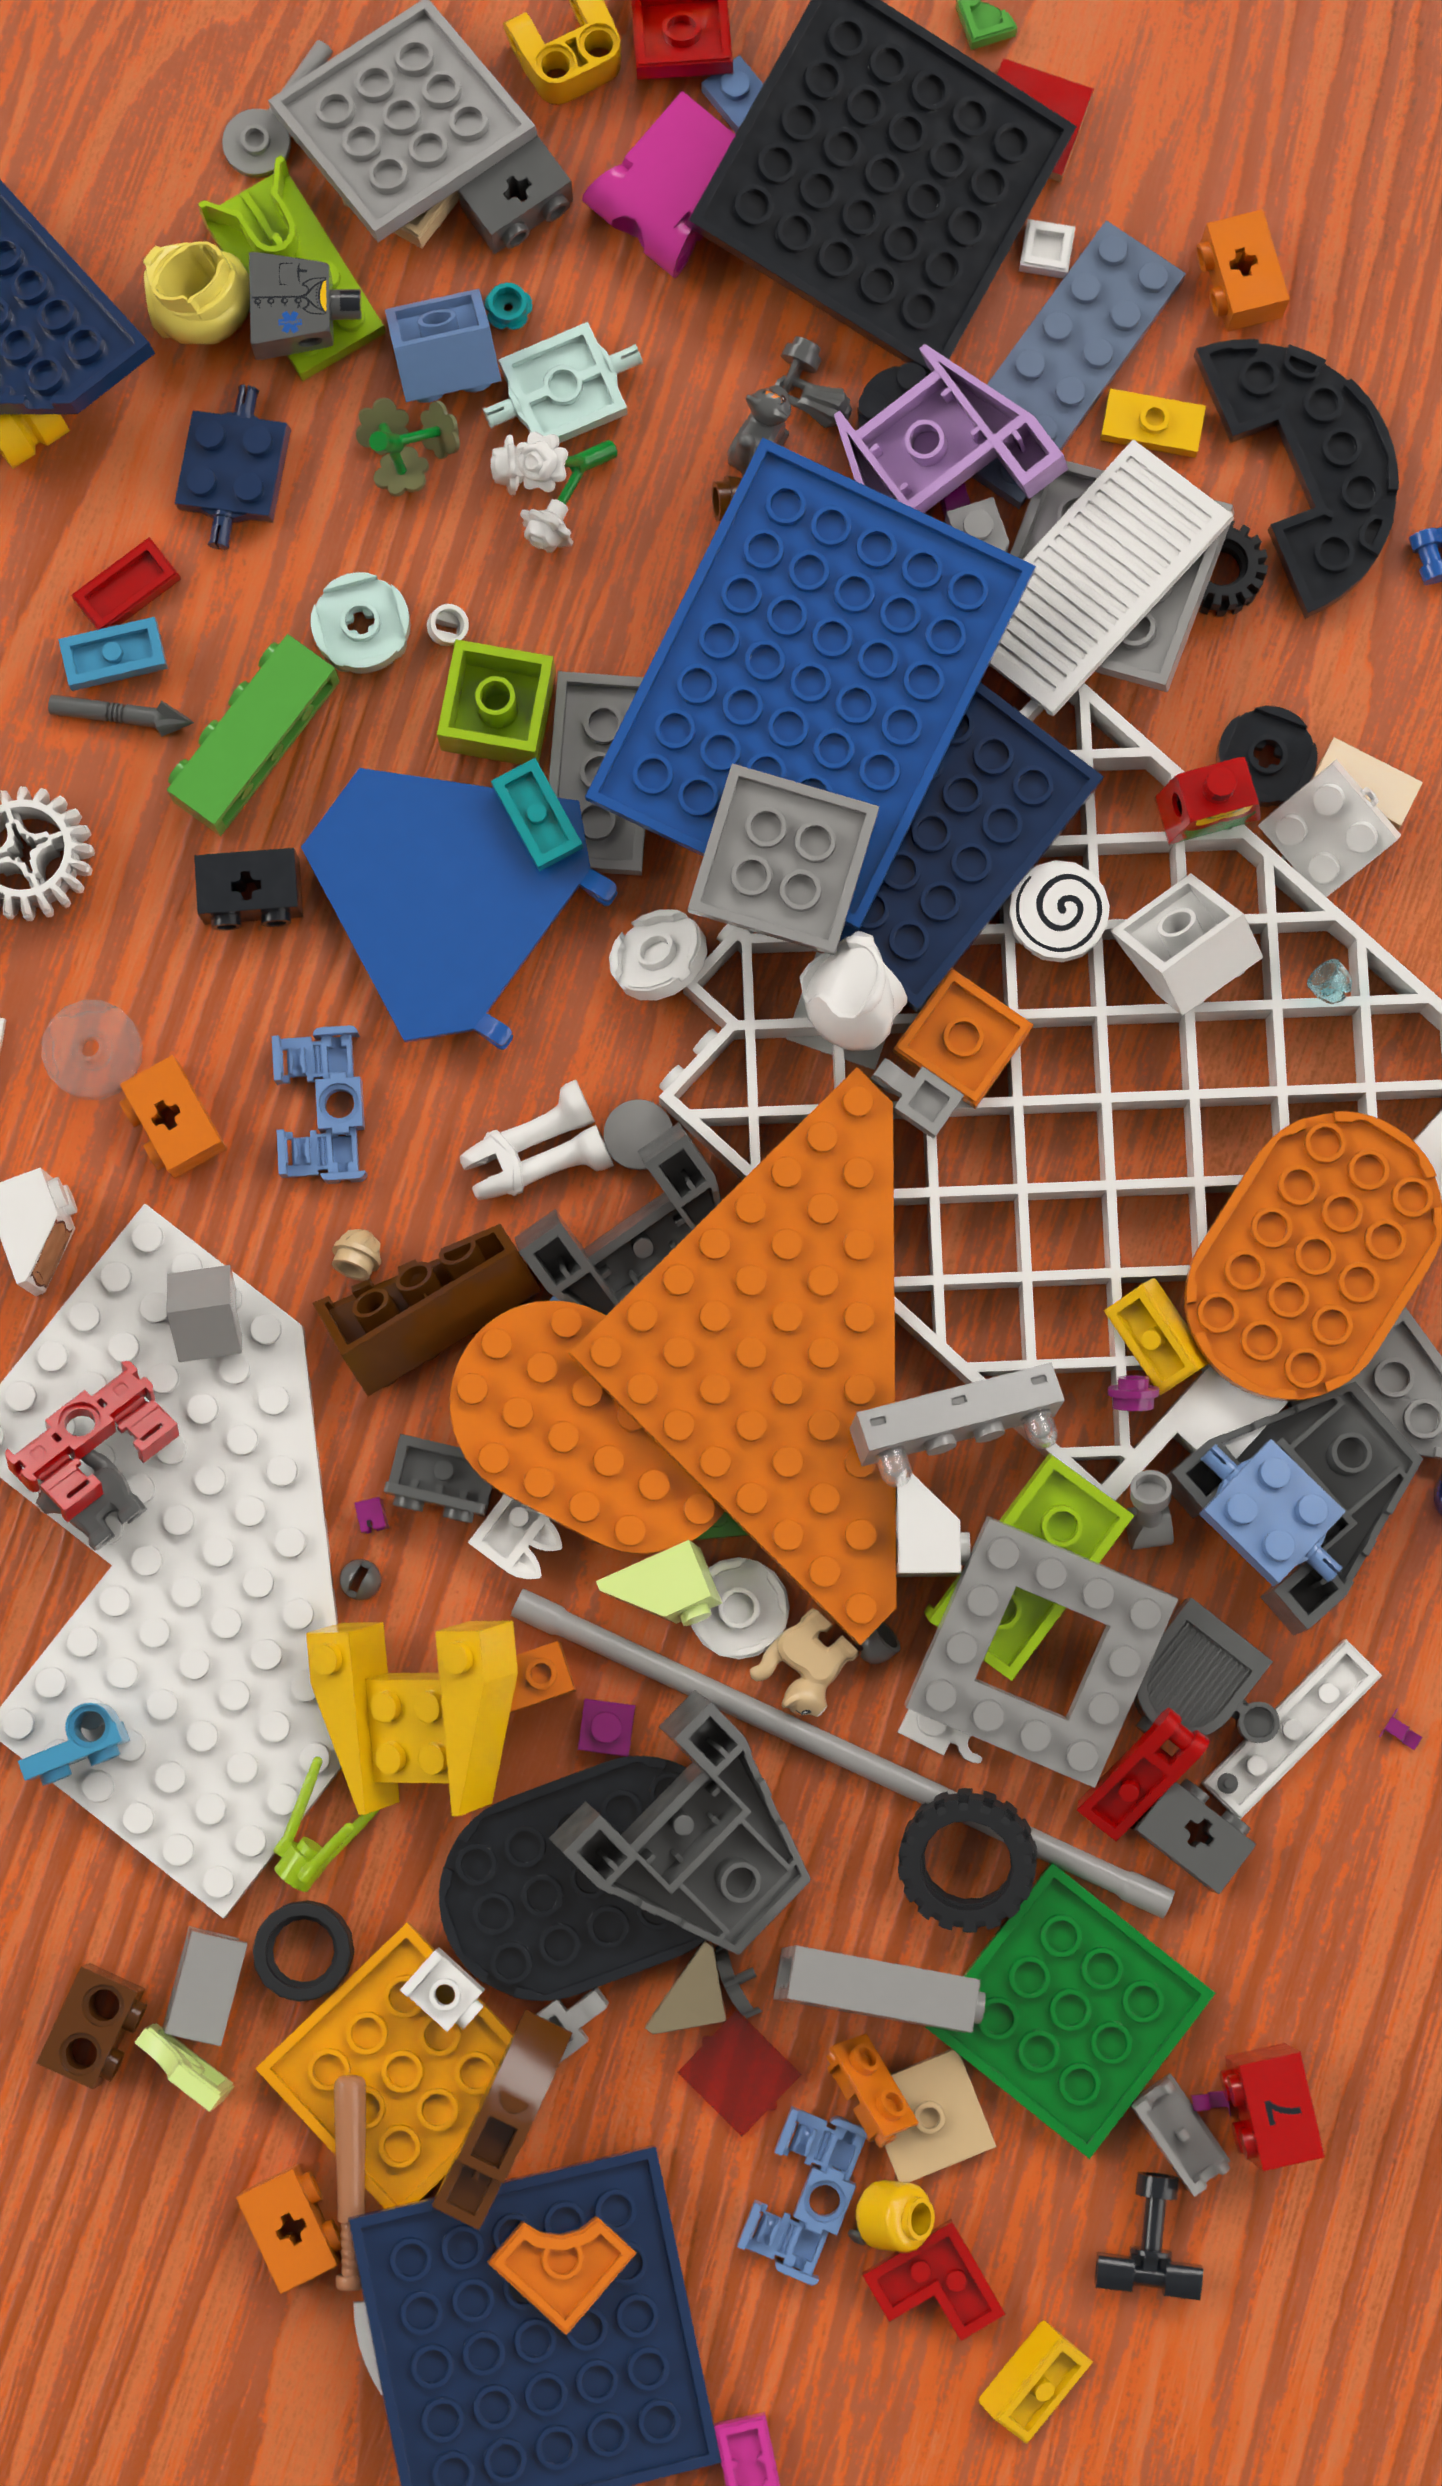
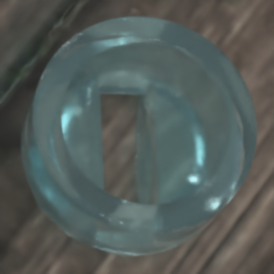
M1330 959L1319 965L1311 973L1307 986L1318 999L1325 1003L1335 1004L1345 1000V993L1351 992L1352 977L1338 959Z

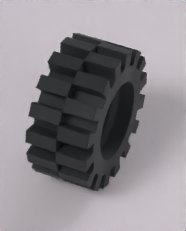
M1235 521L1231 522L1220 551L1228 553L1236 559L1239 565V577L1227 585H1217L1209 581L1200 605L1202 606L1199 611L1200 613L1208 615L1209 610H1215L1216 617H1223L1227 611L1231 610L1232 614H1236L1241 611L1245 604L1247 606L1251 604L1263 584L1268 568L1265 565L1267 560L1266 549L1260 551L1261 539L1258 535H1255L1253 538L1249 537L1250 528L1244 524L1238 530L1233 528Z

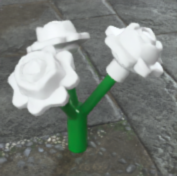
M530 432L527 442H520L515 447L513 436L507 435L504 447L492 450V478L496 484L506 485L510 495H516L519 483H522L523 480L526 489L540 488L545 492H552L556 486L555 482H562L566 479L565 467H570L572 471L558 499H552L546 510L531 509L530 511H521L520 516L524 520L523 525L526 527L524 537L530 541L532 546L537 549H544L546 552H553L557 547H571L574 541L570 537L571 531L563 521L569 510L566 504L586 471L617 457V448L611 440H606L578 454L568 456L566 448L558 447L559 438L557 435L543 436L538 432Z

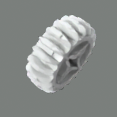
M20 786L17 792V800H12L6 790H1L0 832L6 828L8 836L4 845L0 847V874L4 873L6 877L13 874L24 875L31 889L18 890L0 884V907L3 905V915L7 919L12 920L21 907L22 915L26 921H33L36 916V907H40L46 917H52L54 915L52 902L58 900L63 907L68 908L71 905V901L65 893L69 889L79 894L83 893L85 887L76 879L77 875H92L93 869L91 866L81 861L95 855L92 845L83 843L91 836V831L86 825H78L82 815L77 809L66 811L68 802L62 796H58L50 802L48 791L40 788L32 800L27 787ZM22 820H44L55 825L61 831L51 835L47 831L37 834L29 833ZM20 836L32 848L29 861L33 872L20 859L23 857L22 848H24ZM64 850L63 859L58 870L49 880H46L45 871L47 865L53 859L60 857V851Z

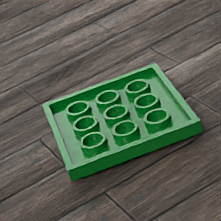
M1051 1862L1033 1884L1030 1896L1027 1901H1023L1017 1914L1011 1919L1008 1917L963 1975V1977L979 1979V1992L985 1993V2009L981 2023H974L972 2033H962L925 2026V2028L1090 2159L1216 1993Z

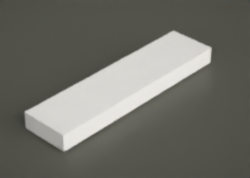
M1343 1639L1275 1708L1280 1719V1727L1276 1736L1265 1743H1252L1244 1739L1201 1784L1229 1812L1241 1819L1383 1675L1347 1639ZM1224 1773H1231L1238 1780V1787L1231 1794L1221 1792L1217 1786L1218 1778Z

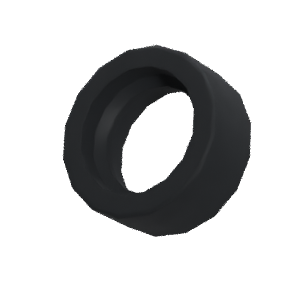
M310 1900L289 1903L271 1913L257 1930L252 1949L255 1970L264 1985L279 1997L297 2002L318 1999L338 1987L350 1971L354 1955L352 1932L343 1917L328 1905ZM306 1919L317 1922L328 1931L333 1940L334 1955L330 1967L322 1976L312 1981L300 1982L288 1978L279 1970L274 1960L273 1947L276 1937L283 1927L293 1921Z

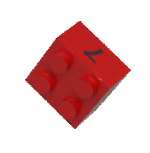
M1286 2043L1225 2056L1227 2069L1220 2071V2079L1226 2101H1232L1239 2117V2121L1232 2123V2132L1238 2153H1244L1246 2160H1250L1262 2171L1325 2158L1301 2052Z

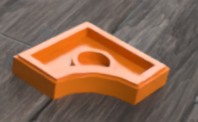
M597 2216L593 2217L581 2228L562 2234L540 2232L522 2221L487 2263L567 2335L634 2257L636 2252Z

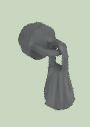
M796 336L792 343L786 344L781 354L782 359L791 365L787 375L779 378L775 385L782 388L784 386L787 393L791 392L794 387L804 390L800 399L788 394L790 405L808 413L824 428L838 427L834 414L840 410L844 417L849 420L852 412L850 398L844 393L843 388L819 386L799 379L802 371L816 373L821 363V358L818 356L821 348L808 339Z

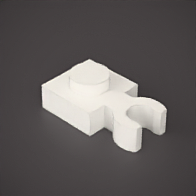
M908 1709L897 1733L941 1755L945 1754L949 1744L952 1743L957 1746L960 1755L965 1760L972 1763H981L983 1759L980 1755L970 1751L968 1741L971 1735Z

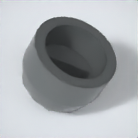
M364 1559L353 1560L346 1564L341 1571L340 1586L343 1592L352 1599H370L376 1595L381 1587V1573L377 1566L370 1561ZM363 1566L369 1571L362 1580L358 1592H355L350 1587L360 1567Z
M885 1622L861 1645L855 1644L856 1649L862 1651L860 1657L870 1664H881L888 1661L901 1649L897 1636Z

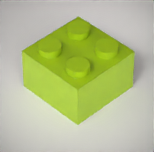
M455 639L437 731L441 751L520 765L536 758L539 764L556 677L554 656Z

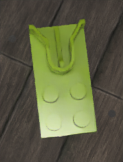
M282 155L275 158L274 173L233 198L220 205L206 200L198 203L203 222L220 250L238 257L248 273L249 252L314 260L329 264L333 290H361L290 177L286 160ZM362 290V319L333 320L334 344L332 346L286 355L302 381L386 333L382 321Z
M1049 1453L999 1521L1100 1563L1135 1515ZM962 1571L938 1604L932 1606L929 1603L924 1611L928 1620L937 1627L940 1624ZM1016 1586L983 1661L1012 1681L1066 1607Z

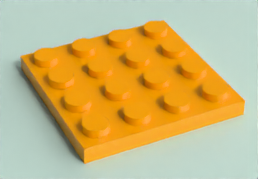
M409 1922L394 1934L255 2068L335 2156V2081L344 2075H359L364 2078L366 2082L365 2188L384 2209L420 2201L447 2174L479 2108V2103L513 2036V2033L479 1997L477 2000L484 2007L464 2029H461L455 2023L447 2032L409 1996L407 1997L400 1991L435 1951ZM440 1985L436 1990V1998L442 2004H450L455 1999V1991L450 1985Z

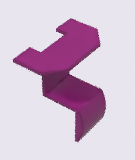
M1397 1708L1379 1735V1738H1381L1386 1730L1400 1739V1742L1415 1750L1423 1737L1394 1718L1398 1711Z
M1223 2091L1192 2095L1193 2111L1228 2107L1229 2116L1231 2117L1230 2102L1226 2101Z

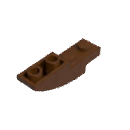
M525 2009L479 2103V2108L433 2200V2208L480 2230L543 2102L571 2038V2031Z

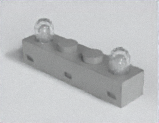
M1051 1362L856 1413L849 1429L861 1466L877 1463L883 1481L891 1487H901L908 1483L912 1475V1468L907 1455L926 1450L927 1455L942 1454L957 1446L956 1442L975 1438L977 1443L988 1442L1004 1435L1005 1429L1023 1425L1027 1439L1032 1446L1038 1449L1051 1447L1056 1442L1058 1436L1053 1417H1055L1065 1400Z

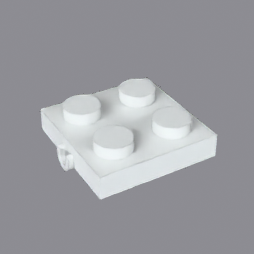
M1337 759L1258 825L1283 854L1282 858L1284 860L1287 859L1292 867L1325 897H1328L1401 836L1399 831L1376 806L1378 798L1374 792L1367 787L1362 789ZM1365 794L1371 799V802L1366 799Z

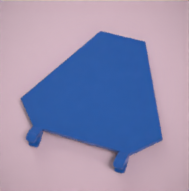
M365 768L357 770L306 839L301 848L404 1042L476 1031L499 1050L506 1049L513 1040L511 1029L487 1013L574 893L580 887L604 906H609L614 901L618 893L616 884L590 867L579 800L557 797L579 836L583 849L540 872L494 788Z

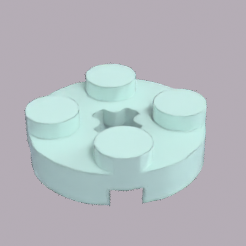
M365 572L340 576L324 588V594L318 599L317 605L315 606L314 604L311 613V630L319 651L337 670L353 673L375 672L387 667L405 653L411 621L406 601L397 588L392 584L390 586L386 581L379 580L376 575ZM363 612L366 619H375L374 624L368 627L367 633L359 634L357 630L350 631L347 628L348 624L354 622L355 613Z

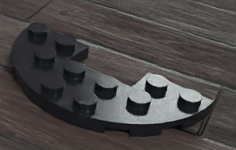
M1258 339L1229 340L1196 348L1195 360L1230 443L1276 426L1311 508L1270 524L1268 529L1302 614L1306 619L1325 610L1350 592L1374 564L1389 536L1394 521L1397 491L1399 490L1398 464L1389 431L1379 411L1359 385L1352 379L1348 381L1340 373L1326 365V359L1310 351L1290 344L1288 348L1261 344Z

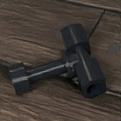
M1137 2172L1135 2194L1146 2197L1141 2246H1130V2256L1097 2252L1094 2281L1096 2288L1132 2292L1133 2285L1161 2288L1163 2296L1201 2300L1203 2283L1202 2265L1171 2261L1172 2252L1162 2249L1166 2200H1177L1179 2177L1153 2172Z

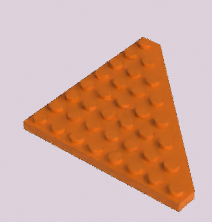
M856 1067L568 1354L858 1645H861L897 1608L896 1458L861 1466L849 1429L857 1412L895 1403L893 1102Z

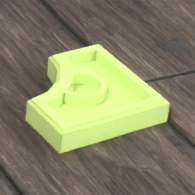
M157 2023L146 2027L134 2042L163 2068L170 2082L209 2112L221 2104L235 2087L232 2081L172 2035L165 2034L163 2028Z

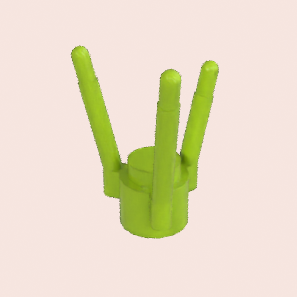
M319 1756L314 1757L284 1835L273 1849L281 1857L274 1868L275 1872L290 1886L302 1892H308L327 1865L379 1812L377 1810L361 1815L353 1823H346L324 1847H321L318 1843L307 1837H302L299 1843L295 1842L294 1838L323 1762Z

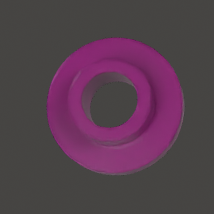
M1119 1376L1118 1385L1108 1387V1396L1113 1397V1409L1147 1411L1154 1409V1398L1159 1397V1387L1149 1385V1377Z

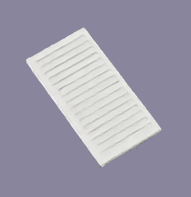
M1133 439L1023 559L1036 566L1035 572L989 665L1043 707L1049 715L1054 716L1234 520L1233 513L1227 511Z

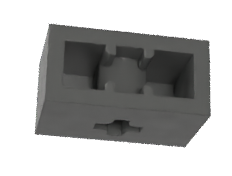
M536 136L458 189L461 210L494 254L504 247L511 249L518 246L529 236L531 229L544 220L552 222L558 219L568 210L570 203L573 202L570 178L539 136Z
M1185 1778L1180 1785L1175 1782L1135 1822L1131 1829L1209 1890L1220 1894L1257 1844L1246 1837L1251 1830L1248 1825L1227 1810L1222 1816H1219L1205 1805L1210 1796ZM1204 1821L1206 1824L1203 1826L1202 1831L1208 1836L1207 1840L1204 1843L1193 1841L1189 1844L1187 1841L1191 1834L1184 1827L1188 1822L1199 1824Z

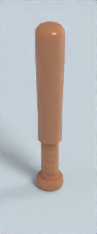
M344 2075L337 2078L334 2084L337 2222L341 2223L342 2268L341 2273L336 2277V2288L343 2291L362 2290L348 2217L365 2214L366 2082L359 2075Z

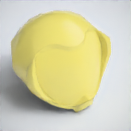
M207 241L179 243L163 247L155 246L143 260L146 266L144 286L148 313L152 327L162 338H172L180 344H216L230 337L241 327L249 314L250 275L238 257L221 251L218 246Z

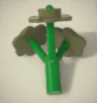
M389 398L377 399L372 409L363 408L358 414L361 425L356 430V439L360 445L371 447L377 454L384 455L380 460L381 468L375 472L373 478L377 487L388 489L392 496H401L405 491L417 492L426 484L424 473L429 469L427 459L419 457L416 449L404 447L405 445L422 441L427 449L434 450L435 456L439 459L446 458L448 454L456 453L459 450L460 440L458 437L457 420L454 415L448 414L446 406L441 401L432 402L429 410L421 413V422L424 426L422 430L410 433L405 427L409 422L408 413L403 409H396L394 402Z

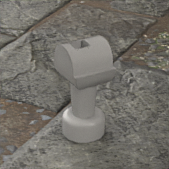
M1146 1470L1140 1472L1131 1481L1130 1499L1134 1507L1127 1508V1510L1135 1516L1126 1527L1131 1550L1172 1545L1174 1543L1172 1519L1168 1506L1171 1501L1172 1485L1169 1478L1159 1471Z

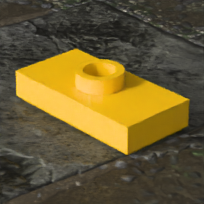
M1110 388L1100 440L1128 445L1134 439L1145 449L1196 458L1206 406Z

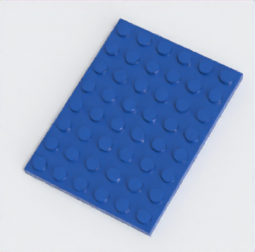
M762 437L585 795L586 801L703 857L732 763L879 806V812L845 921V925L859 931L1035 572L1036 566Z

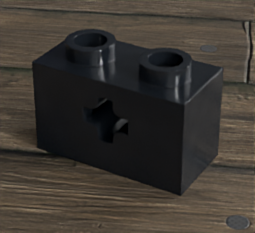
M294 848L194 855L197 912L204 925L211 924V928L214 930L226 931L241 928V922L261 920V925L280 927L291 924V918L303 917L300 859ZM253 882L258 890L252 892V899L244 900L241 893L246 891L247 883Z

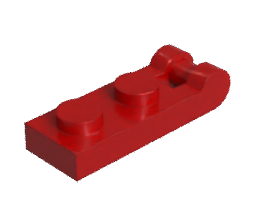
M1166 1708L1156 1718L1148 1731L1098 1780L1096 1787H1091L1079 1799L1077 1811L1114 1841H1117L1204 1754L1209 1746L1210 1739L1199 1730L1190 1731L1181 1724L1182 1717L1171 1708ZM1167 1740H1170L1179 1748L1173 1756L1161 1748Z

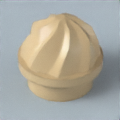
M348 1230L335 1242L332 1248V1252L335 1255L332 1266L336 1271L351 1279L359 1281L368 1280L372 1271H377L381 1265V1243L367 1230Z

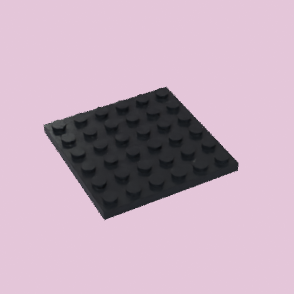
M810 0L685 225L904 362H915L921 365L926 372L932 373L926 365L919 348L926 344L947 359H950L1077 126L882 0Z

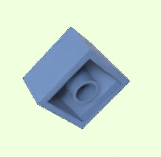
M479 289L385 309L406 402L414 400L421 403L433 402L440 399L446 393L459 390L478 392L488 388L491 383L501 381L491 329Z

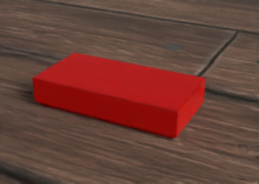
M148 537L74 592L71 597L93 626L99 630L122 624L180 581L181 578L152 539Z

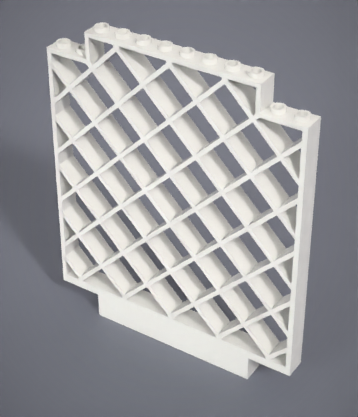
M1085 683L1068 700L1075 707L1077 750L1070 751L1096 771L1145 769L1163 786H1166L1174 776L1184 772ZM1031 699L1019 712L1033 721L1044 708ZM1091 722L1121 748L1092 749ZM1094 791L1080 809L1082 835L1058 836L1042 857L1083 856V867L1091 871L1099 880L1098 855L1169 852L1172 887L1187 876L1185 852L1237 850L1256 867L1259 914L1244 915L1252 933L1260 934L1261 953L1263 955L1264 1000L1203 1002L1183 1016L1169 1004L1106 1006L1103 940L1115 939L1111 930L1126 920L1111 919L1108 920V925L1098 943L1088 952L1091 1007L1018 1009L1015 943L1019 942L1013 935L1008 919L1010 897L999 910L1000 924H988L972 944H1001L1004 1004L1034 1024L1033 1028L1092 1026L1096 1093L1023 1096L1021 1051L1019 1047L1007 1064L1009 1097L983 1098L976 1109L961 1100L950 1115V1117L1010 1115L1013 1184L939 1187L937 1137L932 1139L923 1132L926 1188L894 1189V1206L927 1204L930 1275L894 1277V1292L931 1291L933 1331L894 1296L895 1320L965 1384L985 1380L983 1376H1000L1051 1362L1055 1373L1111 1371V1386L1118 1385V1377L1126 1376V1371L1143 1370L1134 1356H1125V1342L1109 1318L1110 1357L1036 1360L1033 1287L1106 1284L1108 1308L1122 1298L1121 1283H1144L1152 1278H1155L1158 1282L1186 1281L1190 1265L1121 1268L1117 1197L1189 1194L1193 1258L1198 1246L1207 1234L1205 1193L1233 1192L1243 1175L1204 1176L1200 1107L1271 1104L1273 1137L1290 1125L1288 1104L1357 1101L1358 1113L1378 1118L1376 1100L1442 1098V1080L1375 1082L1371 1015L1420 1013L1440 1031L1442 1055V999L1244 824L1168 845L1165 832L1097 834ZM1181 801L1177 802V805L1182 815V805ZM1275 885L1305 912L1277 913ZM727 924L716 938L720 944L708 957L706 956L703 968L695 979L683 988V993L717 1023L722 1030L719 1033L714 1029L709 1030L693 1048V1052L697 1056L685 1069L677 1065L667 1074L659 1085V1088L663 1090L659 1096V1105L743 1180L761 1162L759 1124L801 1123L819 1105L758 1107L755 1039L821 1035L817 1032L809 1018L755 1020L752 954L817 950ZM1328 931L1348 949L1351 996L1282 999L1278 933ZM736 951L741 953L744 1020L736 1019L702 988ZM1368 967L1399 995L1370 996ZM921 1009L916 1014H897L893 1019L890 1033H905ZM1352 1015L1356 1083L1287 1086L1283 1018ZM1265 1019L1269 1087L1199 1089L1195 1021ZM1179 1022L1183 1090L1111 1093L1107 1025ZM745 1039L748 1107L689 1109L679 1098L733 1040ZM832 1044L835 1089L845 1079L844 1049ZM892 1101V1102H893V1108H894V1106L896 1105V1103H897L898 1101ZM1184 1108L1188 1177L1116 1180L1112 1111ZM1441 1109L1413 1141L1427 1156L1437 1176L1435 1178L1442 1200ZM893 1111V1119H904ZM1097 1111L1100 1181L1027 1183L1024 1114ZM748 1125L750 1164L708 1126ZM1101 1197L1105 1268L1032 1271L1028 1200ZM1014 1201L1018 1272L943 1275L940 1204ZM1018 1288L1022 1360L966 1362L946 1344L944 1290ZM1208 1364L1200 1369L1203 1372L1134 1448L1130 1445L1129 1412L1113 1409L1115 1446L1061 1448L1040 1429V1421L1013 1428L1045 1457L1051 1453L1116 1501L1131 1484L1132 1479L1145 1469L1172 1438L1191 1454L1209 1439L1279 1413L1289 1401L1270 1400L1244 1392L1222 1378ZM1266 1426L1223 1444L1237 1459ZM1116 1459L1119 1464L1100 1484L1076 1461Z

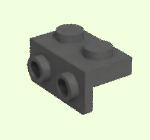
M400 1434L389 1482L386 1481L383 1492L395 1496L394 1506L423 1512L424 1504L427 1503L444 1507L442 1517L472 1524L474 1515L486 1517L493 1487L486 1483L472 1469L464 1458L460 1447Z

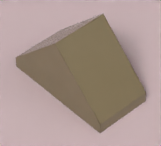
M704 1940L646 2023L645 2029L652 2034L726 2021L714 1946L708 1940Z

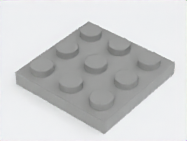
M732 763L690 899L688 913L835 956L879 812V806Z

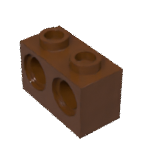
M91 1963L81 1966L36 2063L91 2089L101 2085L104 2079L111 2082L125 2054L118 2050L126 2030L131 2033L135 2032L145 2013L147 2004L140 2002L145 1988ZM102 1989L112 1991L119 2000V2010L113 2018L102 2016L96 2009L95 1999ZM78 2038L89 2039L96 2047L97 2057L91 2066L82 2065L74 2058L73 2046Z

